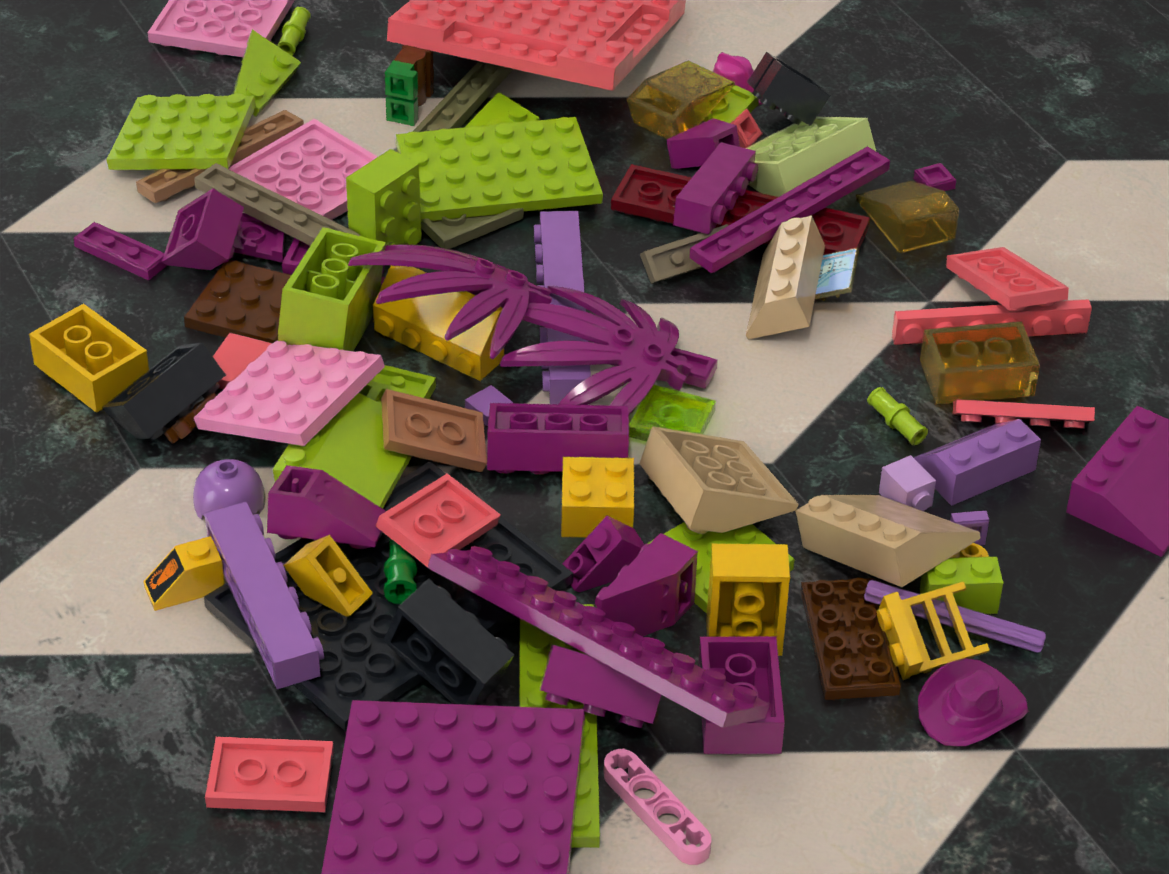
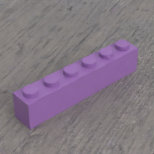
M247 502L204 513L207 537H212L222 559L223 574L276 689L320 677L319 660L324 659L321 642L318 637L312 638L310 634L312 629L309 617L306 612L300 613L298 609L299 600L296 590L293 586L288 588L286 584L287 575L282 562H275L274 546L270 538L264 539L263 537L264 529L259 514L253 515Z

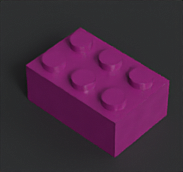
M776 636L700 637L699 667L724 674L726 676L725 681L735 686H744L757 692V698L770 704L765 719L724 728L701 716L704 754H781L785 722Z

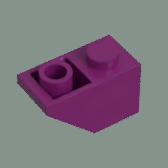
M715 118L666 139L671 168L674 169L702 166L721 142L740 147L737 125Z
M606 516L562 565L573 572V583L571 584L573 589L577 592H582L613 582L622 567L630 565L645 544L634 528Z

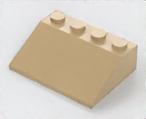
M652 426L639 464L691 531L700 534H706L707 531L723 533L797 510L799 504L744 441Z
M821 495L810 499L809 503L796 510L803 548L900 587L907 585L981 538L980 532L880 495Z

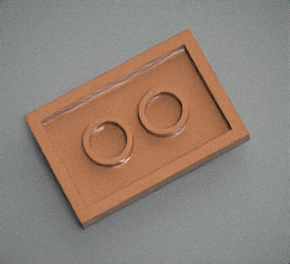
M389 389L385 390L381 398L385 450L478 472L483 471L487 464L483 412Z

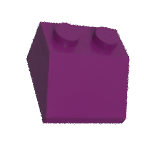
M212 188L179 209L162 263L169 266L212 270L222 263H227L234 253L233 243L235 236L242 227L241 216L244 207Z

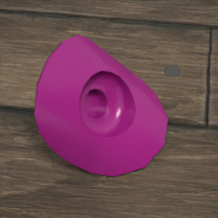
M963 658L955 660L937 669L927 679L918 696L920 722L928 736L945 746H968L981 741L1023 718L1029 712L1026 698L1009 679L997 669L975 659Z

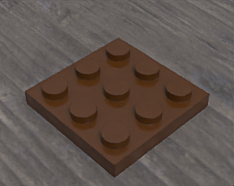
M229 260L221 266L184 316L185 327L225 338L229 333L274 343L278 341L282 290L291 275Z

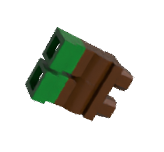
M403 45L402 50L386 69L387 121L415 126L419 120L418 107L422 106L426 102L427 97L431 98L434 93V51Z

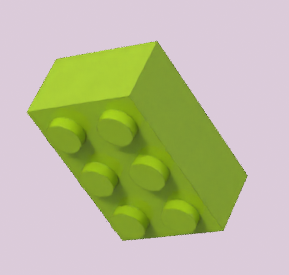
M389 149L346 177L348 227L350 230L360 234L361 237L386 242V246L416 245L422 241L418 163Z

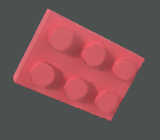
M445 474L381 514L376 527L428 567L431 554L446 553L449 549H462L495 527L501 514L449 474Z
M216 737L205 794L206 808L326 812L334 754L333 741Z

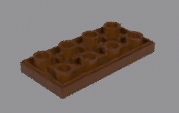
M874 578L801 582L800 592L825 700L900 695L901 685L896 666L890 654V644L877 618V610L880 605L864 600L867 584L870 580H874Z

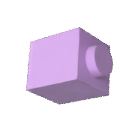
M910 455L882 467L879 493L883 497L924 511L933 504L936 480Z

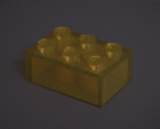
M1022 321L926 329L923 333L920 362L936 404L953 403L957 399L983 401L1035 396L1040 364Z

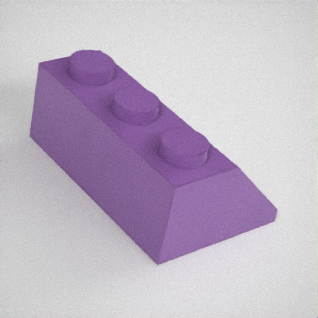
M1017 419L994 424L916 456L914 459L936 480L935 489L952 506L1035 471L1041 439L1025 423Z

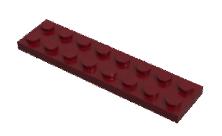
M631 164L611 198V210L674 224L676 197L691 180V177ZM746 190L743 196H739L736 199L733 209L726 212L723 222L717 224L715 228L727 224L729 226L778 197ZM823 208L811 215L825 244L823 255L855 249V260L869 229L870 217L830 208ZM772 239L768 240L763 244L769 245Z

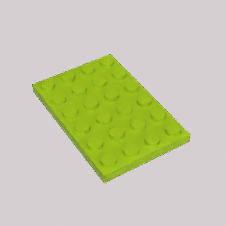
M576 117L396 134L398 153L419 164L421 222L422 219H429L430 221L442 220V217L456 219L461 218L464 214H466V217L495 215L517 208H523L524 212L602 204L603 193Z

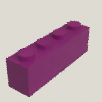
M721 142L676 197L673 225L710 234L717 224L723 222L726 212L733 209L736 199L744 195L750 181L754 182L758 173V164L755 163L756 151Z

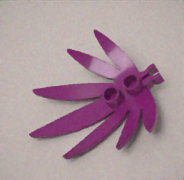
M423 245L385 246V251L352 257L348 266L392 265L440 270L439 272L413 276L387 287L379 293L376 300L377 304L467 291L476 295L454 317L445 334V340L447 341L475 326L494 313L499 307L505 305L494 329L490 349L491 359H494L502 351L516 332L525 315L528 303L550 304L552 301L550 289L528 282L527 277L518 271L508 269L483 258L445 248Z
M548 286L547 289H550L551 293L566 298L594 314L566 306L528 303L522 320L591 342L552 341L539 343L504 355L500 362L501 367L603 364L615 366L602 370L582 381L559 404L588 405L626 384L616 395L610 406H628V417L645 399L656 380L667 382L673 389L680 391L693 367L692 364L683 360H677L671 355L679 339V330L671 321L660 318L656 327L655 322L644 309L632 302L621 299L619 305L625 308L634 320L633 322L619 309L598 297L582 291L558 286Z

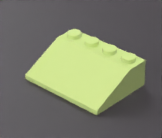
M816 117L811 126L803 121L799 125L794 123L747 147L746 149L756 151L755 163L758 164L756 179L754 182L750 181L748 185L760 193L780 197L867 146L876 151L868 118Z

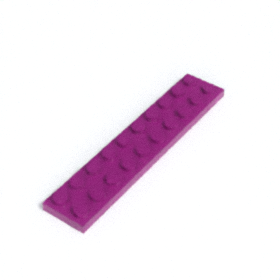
M474 546L471 547V550L449 549L446 553L431 554L427 567L430 570L722 728L766 718L770 704L757 698V692L744 686H735L725 681L726 676L724 674L695 665V660L688 655L672 653L664 648L665 644L660 640L638 635L635 633L633 626L624 622H614L606 618V613L603 610L592 606H584L576 602L577 598L573 594L553 590L548 587L546 580L536 576H527L519 572V566L493 558L492 552L485 548Z

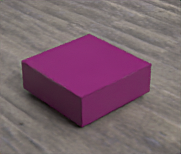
M942 163L914 170L913 179L928 196L955 189L956 179Z

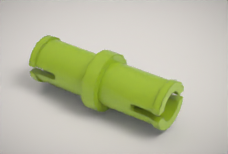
M296 7L292 12L290 20L282 28L283 35L277 46L291 56L295 53L298 42L303 40L306 33L305 27L311 17L310 12L306 8Z
M878 387L870 393L867 399L868 404L885 418L887 426L891 429L896 428L911 445H918L926 438L928 429L910 414V409L905 404H899L883 387Z

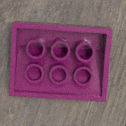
M1136 406L1072 481L1066 513L1162 557L1169 549V419Z

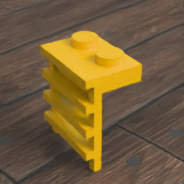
M964 581L901 600L898 592L883 596L877 610V618L881 629L887 635L892 660L895 666H898L903 680L922 672L924 674L931 672L932 669L942 667L948 662L963 658L974 659L975 656L990 651L987 643L976 647L972 646L953 596L955 593L966 590ZM943 597L963 651L951 653L932 600ZM922 604L941 654L940 658L930 660L912 612V606Z

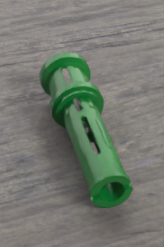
M390 538L389 558L384 564V573L388 578L384 586V595L388 601L394 604H402L417 590V585L413 581L417 573V565L411 554Z

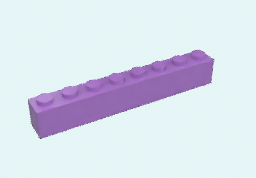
M578 211L540 212V224L534 225L535 264H542L536 265V283L543 285L537 286L545 288L548 286H558L584 292ZM550 293V297H552L550 304L566 306L586 312L584 307L559 295ZM540 327V343L552 341L588 342V340L557 330ZM590 365L541 366V369H548V371H542L543 392L549 391L550 404H559L573 388L591 376Z

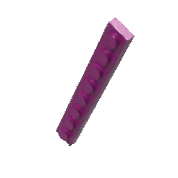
M867 146L692 246L689 258L713 273L772 239L782 222L792 218L811 216L889 171L890 160Z

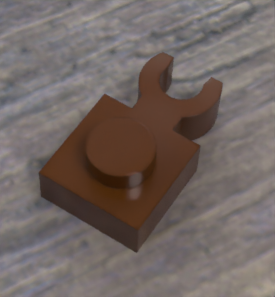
M215 393L197 401L194 404L193 410L182 418L177 419L176 423L168 428L164 434L172 444L179 438L183 439L197 426L194 417L205 407L207 402L217 396Z

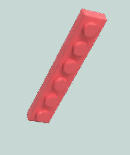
M1089 299L1058 301L1053 306L1047 307L1038 305L1027 306L1023 311H1010L1003 305L895 311L892 339L894 345L1087 333L1092 306Z

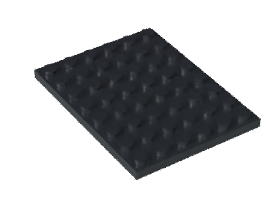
M429 461L398 480L383 509L388 511L446 473ZM501 516L495 527L460 549L461 551L471 550V547L474 546L485 548L492 552L493 558L519 566V572L527 576H536L546 580L548 587L555 591H562L573 583V572ZM382 533L375 547L356 549L351 547L350 544L335 542L373 592L348 617L306 596L285 569L287 575L286 584L288 588L292 586L295 588L299 600L298 609L300 613H307L312 629L310 634L312 638H319L324 652V659L319 660L320 677L293 684V686L345 732L347 731L352 700L392 702L426 680L384 642L398 606L401 605L388 601L384 595V586L388 581L384 573V564L388 560L390 552V537ZM301 538L277 552L275 554V562H282L284 565L306 544L313 542L314 539ZM411 555L417 565V573L413 578L417 589L430 579L436 586L447 590L452 600L463 610L474 614L481 626L490 634H496L519 619L514 614L430 570ZM228 583L204 596L205 607L261 656Z

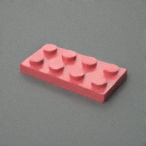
M1005 247L947 255L946 268L957 274L959 278L972 284L974 288L987 294L991 299L1005 306L1007 310L1023 311L1027 306L1038 305L1047 307L1053 306L1055 302L1068 300L1069 287Z

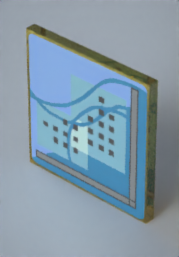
M858 248L823 255L815 299L821 298V300L825 301L826 297L836 295L839 298L840 294L852 292L859 254Z

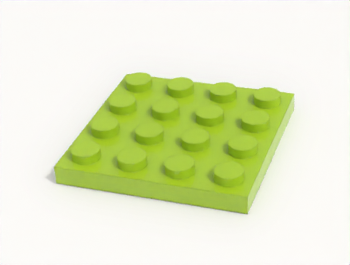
M238 93L229 96H214L212 94L184 96L176 94L170 97H156L154 95L137 97L106 159L108 169H208L215 163L229 169L256 107L254 96H244Z

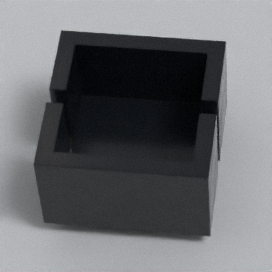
M768 52L765 53L747 81L754 89L752 94L759 98L761 103L774 111L775 109L779 110L787 119L797 125L803 121L811 126L831 96L815 81Z

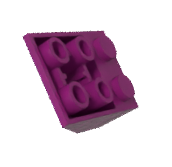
M286 465L268 492L267 533L278 534L283 539L301 537L314 539V541L330 535L335 542L350 544L351 547L356 549L375 547L383 532L376 527L379 516L386 511L323 470Z
M660 533L650 544L647 543L641 548L638 556L630 565L622 567L617 578L608 587L605 586L599 591L595 599V606L606 613V618L614 622H624L633 626L635 633L642 637L674 625L695 602L698 551Z

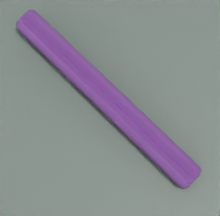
M870 580L865 590L864 600L880 605L884 595L894 592L899 593L901 600L920 594ZM937 599L932 600L940 624L954 628L945 602ZM922 604L911 607L914 616L927 619ZM958 606L967 632L1032 652H1041L1046 638V634L1043 631Z

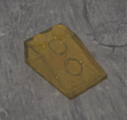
M907 181L856 194L858 203L899 253L955 239L959 208L943 190L914 181Z

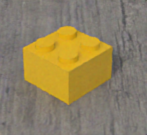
M563 457L561 537H587L606 516L633 528L634 458Z

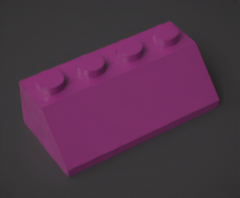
M490 403L487 431V470H495L503 474L514 471L547 474L550 471L563 472V457L628 458V406Z

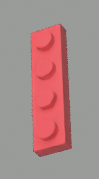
M959 399L953 401V415H961L962 422L981 423L982 417H995L996 424L1016 419H1030V426L1050 427V421H1064V428L1084 429L1085 423L1094 421L1095 407Z

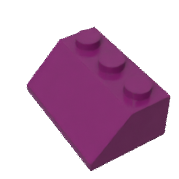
M554 644L551 645L540 685V690L547 692L545 700L568 706L569 699L584 703L583 709L585 712L605 717L607 710L621 714L619 722L642 728L643 722L653 724L661 694L587 654Z

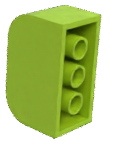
M322 227L282 290L278 341H285L287 345L309 344L316 347L354 351L372 319L373 304L380 290L383 265L348 266L352 257L385 251L386 242Z

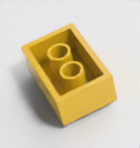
M84 303L29 333L34 365L96 413L149 370L147 350Z
M712 543L706 619L707 637L776 636L778 656H782L790 582L788 545Z

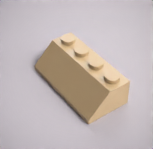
M812 216L792 218L782 222L763 253L746 330L748 340L810 327L825 244Z

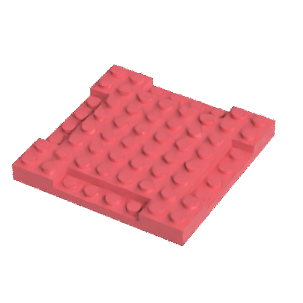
M410 0L388 18L387 41L613 91L685 13L686 0Z

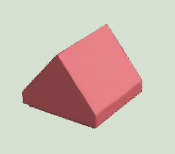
M745 109L731 122V124L737 125L739 143L742 148L751 146L763 134L748 109Z

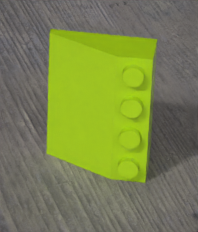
M358 393L305 446L288 444L273 468V474L276 482L286 465L323 470L383 509L412 456L384 449L382 404Z

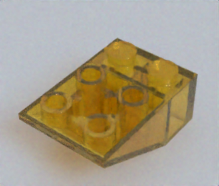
M688 60L646 78L627 98V102L635 124L669 139L699 125L735 86V83Z

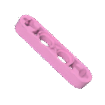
M616 749L609 752L604 759V779L607 784L680 861L689 865L704 863L711 853V834L705 826L636 754L626 749ZM628 768V774L623 769ZM641 788H647L652 790L655 795L648 799H642L636 796L634 792ZM665 813L676 815L679 821L674 824H665L658 817ZM686 839L691 843L686 846Z

